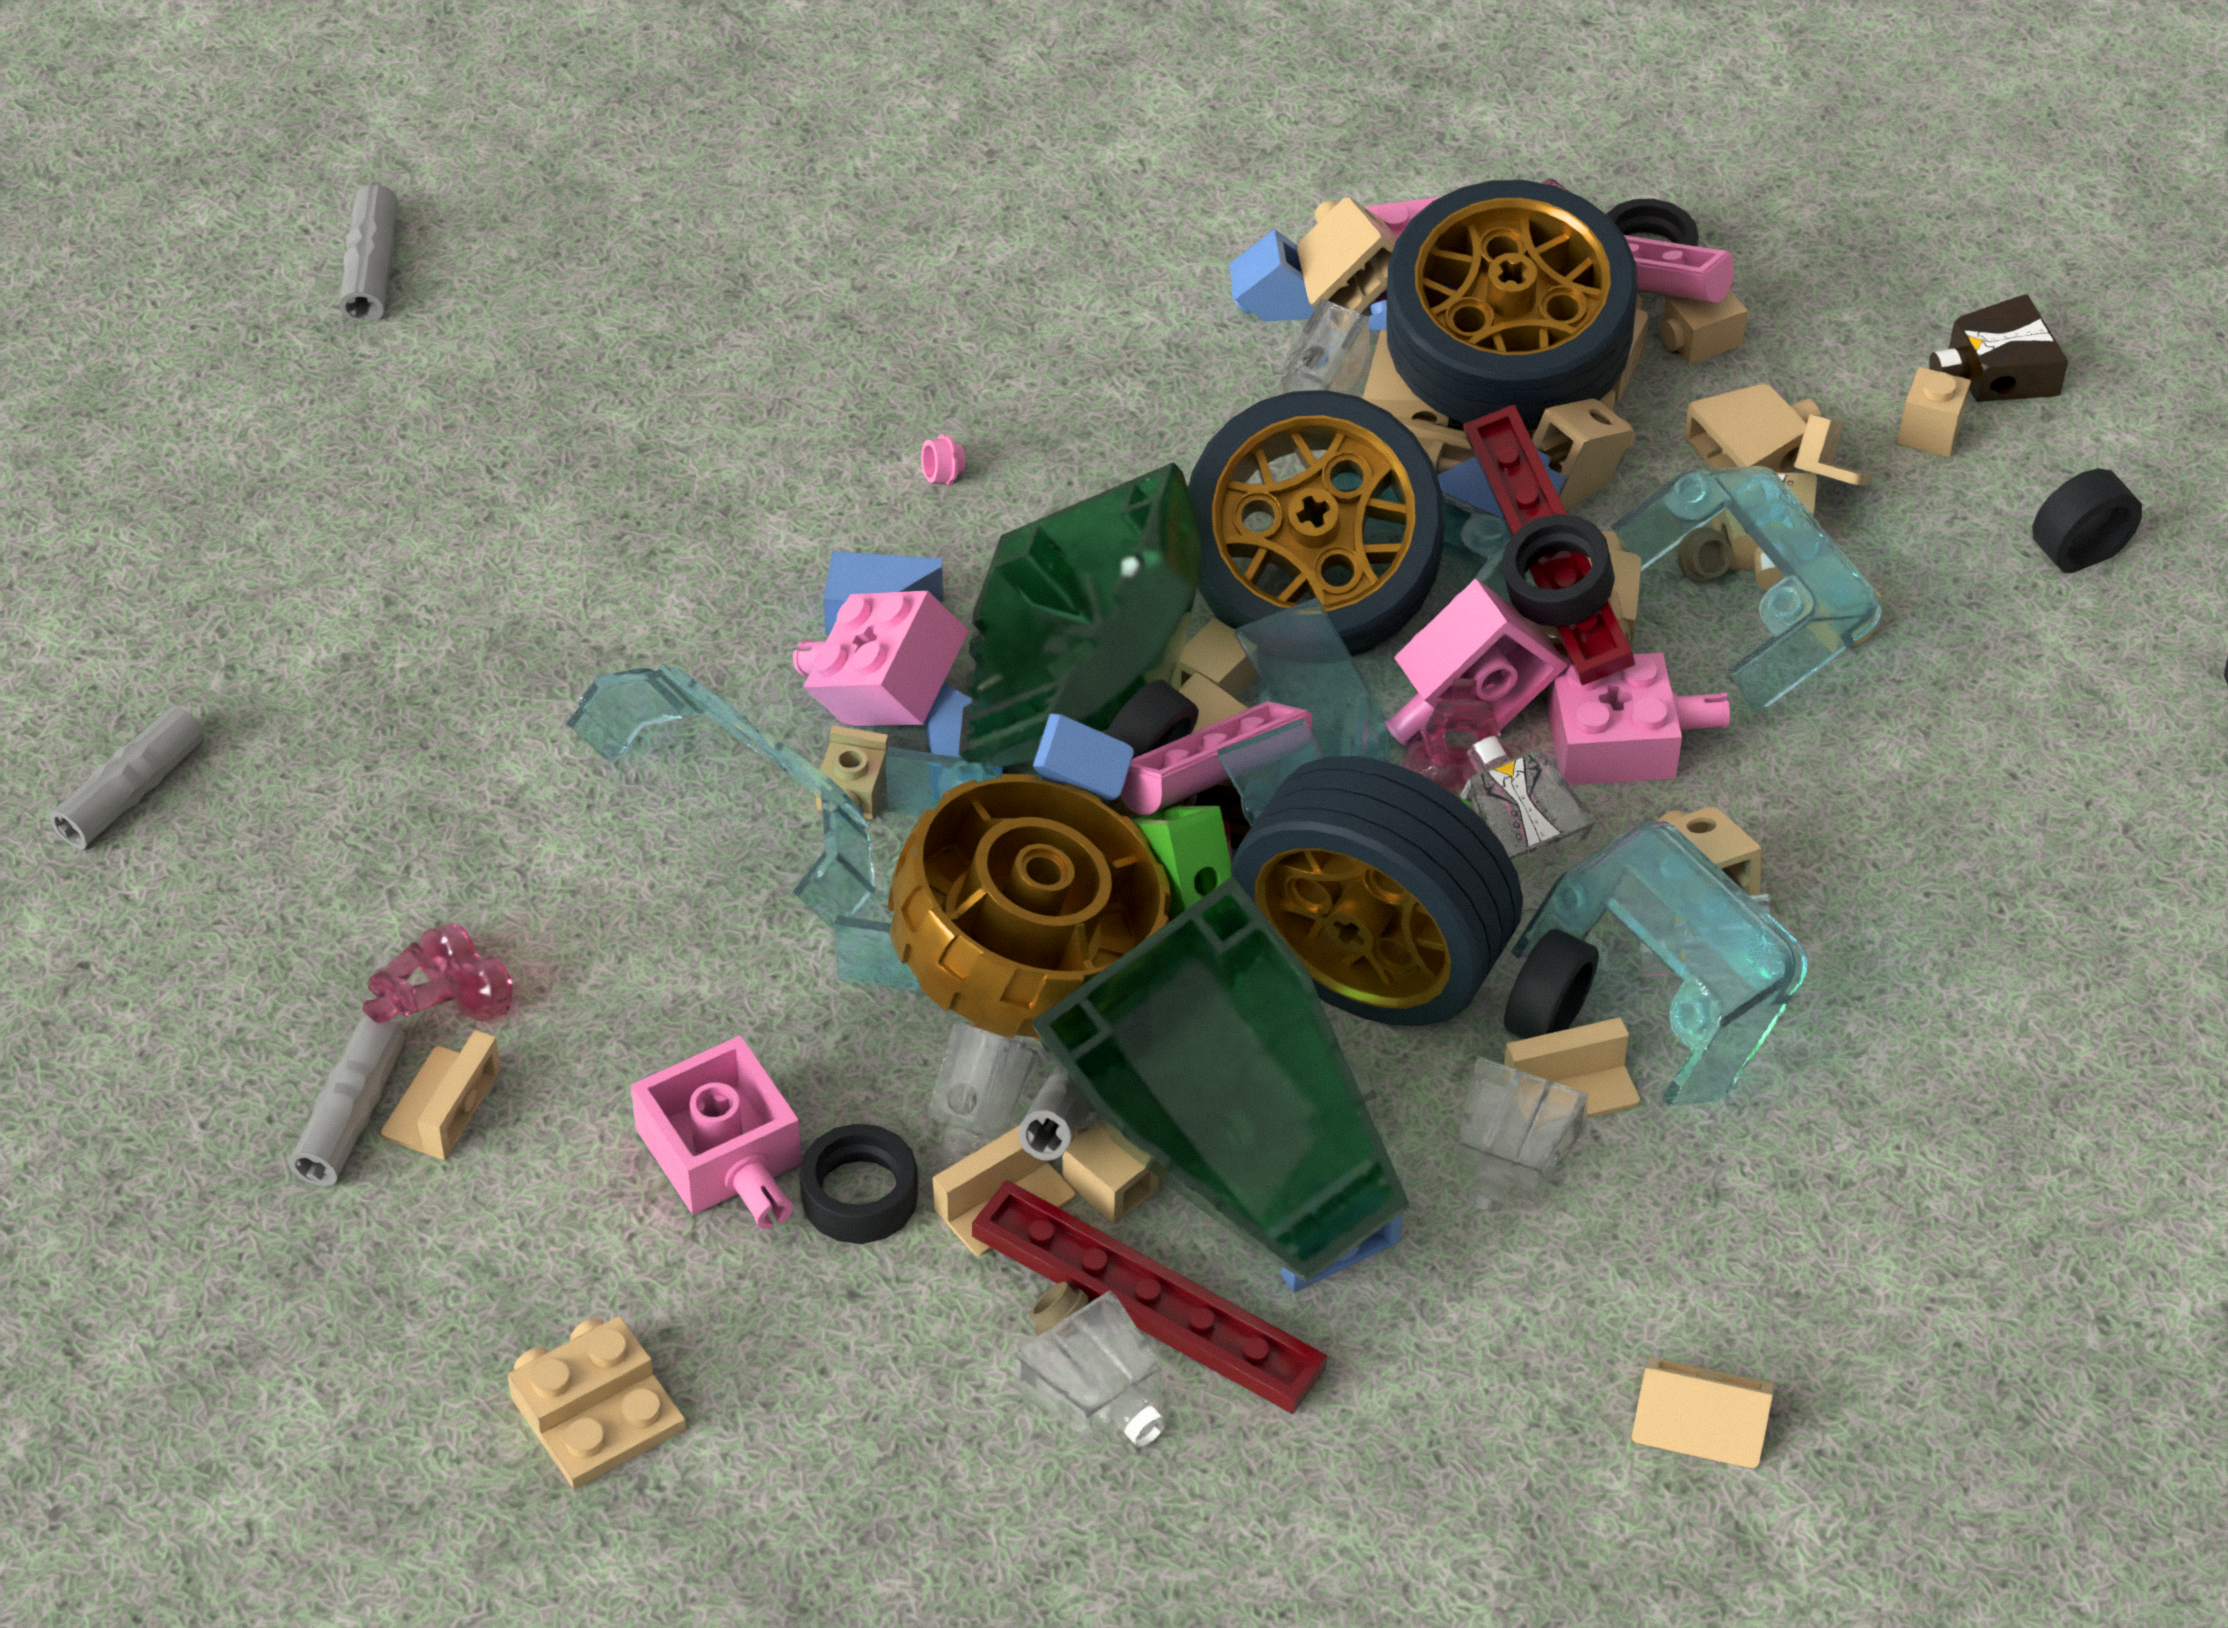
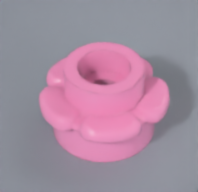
M945 434L939 435L934 440H926L921 451V467L928 483L946 482L948 486L953 485V480H956L957 476H962L965 470L966 460L963 447L960 444H955L954 439Z

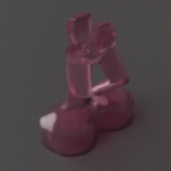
M1453 680L1452 700H1443L1437 703L1433 713L1421 728L1420 732L1423 740L1413 742L1406 749L1402 767L1427 777L1451 793L1454 792L1457 784L1460 785L1461 791L1466 795L1488 796L1486 794L1488 790L1484 789L1481 774L1484 775L1486 788L1491 787L1496 782L1487 772L1511 763L1514 759L1512 753L1504 745L1500 744L1506 755L1497 757L1485 764L1474 745L1491 736H1496L1498 740L1500 736L1492 707L1487 702L1476 700V680ZM1447 731H1476L1477 736L1475 743L1470 744L1467 748H1451L1446 744L1444 734ZM1495 784L1490 791L1500 796L1506 794L1498 784Z
M450 922L423 932L419 944L416 942L409 944L385 968L370 977L368 989L377 998L363 1002L362 1011L374 1022L383 1023L394 1018L398 1013L407 1017L453 1000L463 1013L474 1020L483 1022L505 1015L509 1011L513 994L512 981L508 970L499 959L493 956L481 958L475 952L472 939L465 928L458 923ZM420 968L429 982L412 986L407 980Z

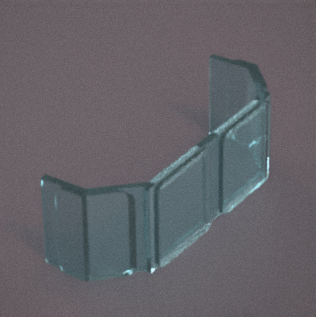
M662 663L658 670L655 671L649 668H636L598 676L579 700V708L566 724L599 755L610 763L623 753L643 726L705 714L821 799L825 851L792 892L832 929L842 923L849 914H853L861 908L875 890L872 846L868 834L864 831L869 823L862 816L864 811L831 778L765 730L761 729L759 731L739 711L676 666L671 670Z

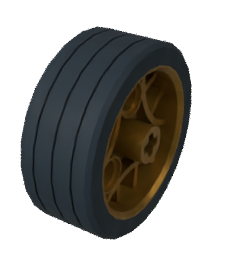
M1491 180L1461 187L1432 201L1409 221L1395 242L1388 265L1387 347L1397 373L1414 395L1436 412L1462 424L1515 404L1527 431L1537 429L1547 408L1591 398L1600 400L1611 391L1624 371L1633 342L1638 286L1636 262L1627 239L1608 215L1585 198L1560 187L1528 180ZM1445 283L1460 286V288L1457 291L1443 286L1442 284Z
M1329 390L1291 391L1259 401L1231 418L1207 443L1191 473L1184 502L1185 539L1198 589L1220 622L1244 632L1252 640L1259 643V649L1269 654L1302 661L1339 660L1370 651L1396 635L1421 609L1436 581L1443 552L1444 519L1443 495L1433 462L1414 433L1396 417L1358 396ZM1313 450H1327L1318 461L1311 452ZM1295 453L1306 470L1292 478L1274 483L1268 463L1279 457ZM1258 470L1263 484H1245ZM1351 472L1358 475L1362 479V483L1354 491L1342 492L1332 485L1333 479L1341 473ZM1390 486L1400 504L1379 500L1378 498ZM1254 512L1268 513L1274 519L1269 529L1263 532L1250 531L1244 526V521ZM1368 517L1406 525L1403 542L1363 545V535ZM1244 557L1253 558L1243 575L1232 558ZM1268 563L1278 566L1295 578L1278 598L1256 587ZM1392 563L1379 579L1370 564ZM1339 565L1350 569L1354 575L1351 581L1339 587L1326 583L1322 576L1332 566ZM1307 591L1315 605H1302L1296 602Z
M1327 756L1302 764L1283 780L1241 842L1231 862L1233 885L1237 891L1234 899L1237 911L1255 943L1273 964L1301 988L1327 1004L1360 1018L1388 1025L1427 1026L1450 1020L1468 1008L1521 922L1523 895L1518 873L1497 836L1483 819L1456 795L1427 777L1391 762L1361 756Z

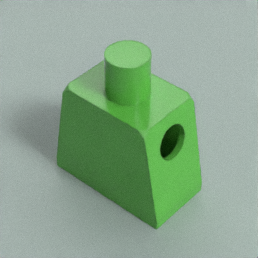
M1166 807L1153 814L1130 819L1151 842L1150 850L1157 863L1164 866L1171 892L1168 916H1177L1185 946H1197L1218 939L1220 935L1212 907L1235 899L1237 893L1232 880L1231 861L1220 807Z

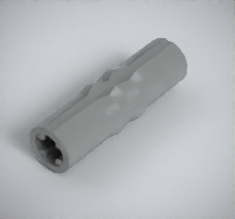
M369 184L361 187L354 197L350 231L346 237L347 250L344 254V274L339 302L340 312L348 320H379L384 313L388 278L392 270L391 257L394 253V233L398 202L396 194L391 189L379 184Z
M171 706L166 709L133 740L121 746L110 760L99 765L89 779L50 812V823L60 838L80 850L85 849L125 812L136 807L144 795L155 790L166 775L203 743L205 738L200 724L191 714L178 706Z
M380 1015L364 1016L359 1020L336 1067L329 1073L324 1090L317 1096L313 1112L289 1157L288 1165L291 1171L306 1183L326 1187L337 1182L360 1134L368 1126L371 1112L379 1104L383 1088L406 1044V1035L397 1023Z
M1082 1052L1069 1053L1061 1058L1045 1085L1037 1093V1097L1032 1101L1029 1111L1020 1124L1018 1133L1020 1144L1034 1158L1043 1161L1055 1160L1062 1156L1070 1146L1079 1128L1088 1118V1114L1093 1109L1094 1102L1103 1088L1105 1080L1104 1071L1098 1060Z

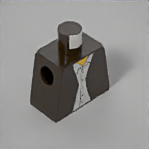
M2028 294L1959 316L1953 324L1949 349L1932 352L1929 358L1930 370L1971 380L1969 390L1976 402L2061 395L2068 365L2066 356Z

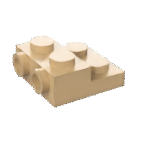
M620 1315L605 1323L601 1318H591L582 1322L572 1332L569 1342L549 1352L544 1347L532 1348L522 1354L516 1361L514 1370L507 1373L511 1399L573 1489L586 1484L687 1430L685 1418L654 1376L651 1358Z

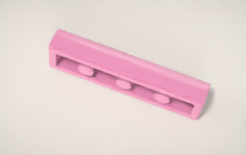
M1625 236L1636 262L1638 291L1718 303L1727 296L1734 275L1732 253L1723 250Z
M1266 701L1135 757L1131 761L1120 796L1126 806L1133 812L1140 815L1153 814L1302 748L1308 743L1312 734V713L1308 712V710Z

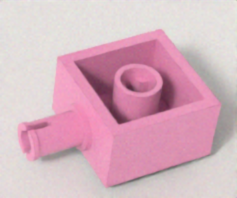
M1475 579L1394 657L1418 693L1391 719H1388L1385 722V726L1394 738L1408 749H1411L1415 745L1414 743L1443 715L1483 740L1495 736L1569 665L1539 624L1523 617L1511 603Z
M929 591L850 594L838 612L837 621L827 641L803 640L799 642L797 647L800 650H811H794L793 664L799 674L808 676L803 688L842 723L851 726L923 725L969 630Z
M1663 653L1633 654L1635 666L1581 686L1569 658H1564L1569 666L1547 686L1545 700L1562 785L1676 779L1682 742L1681 730L1727 729L1730 721L1727 693L1677 696L1676 692L1671 690Z
M741 1035L631 1084L636 1130L692 1215L739 1194L755 1217L757 1225L762 1229L774 1228L773 1222L767 1215L769 1211L773 1214L779 1225L789 1218L793 1211V1204L784 1195L773 1177L802 1164L799 1119Z

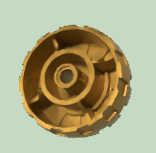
M1001 774V777L981 782H976L973 779L945 792L933 811L929 808L924 811L913 827L899 855L891 882L888 910L894 912L890 936L896 953L902 964L907 963L913 974L920 981L919 988L945 1011L951 1009L971 1020L974 1027L1006 1038H1014L1015 1035L1034 1037L1039 1042L1080 1037L1084 1030L1089 1028L1099 1029L1105 1027L1124 1013L1136 999L1159 960L1167 936L1169 918L1167 916L1171 903L1170 885L1164 866L1157 863L1150 850L1151 842L1127 816H1120L1103 804L1102 798L1069 783L1061 785L1040 780L1037 775Z

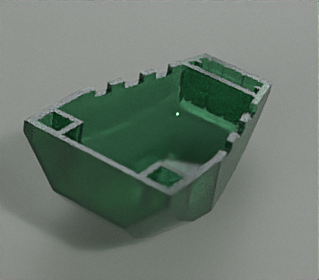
M1174 462L1001 535L973 610L972 624L979 630V635L970 640L969 655L976 661L975 670L966 675L965 689L972 695V703L963 707L958 752L967 764L1001 768L1035 761L1050 714H1061L1105 733L1115 716L1141 688L1151 681L1163 679L1168 684L1170 683L1185 647L1202 559L1197 513L1184 474Z
M1234 876L1031 1022L1034 1030L1057 1065L1116 1145L1229 1231L1305 1282H1309L1410 1207L1383 1141L1366 1107L1355 1077L1352 1075L1341 1050L1334 1029L1317 995L1308 970Z

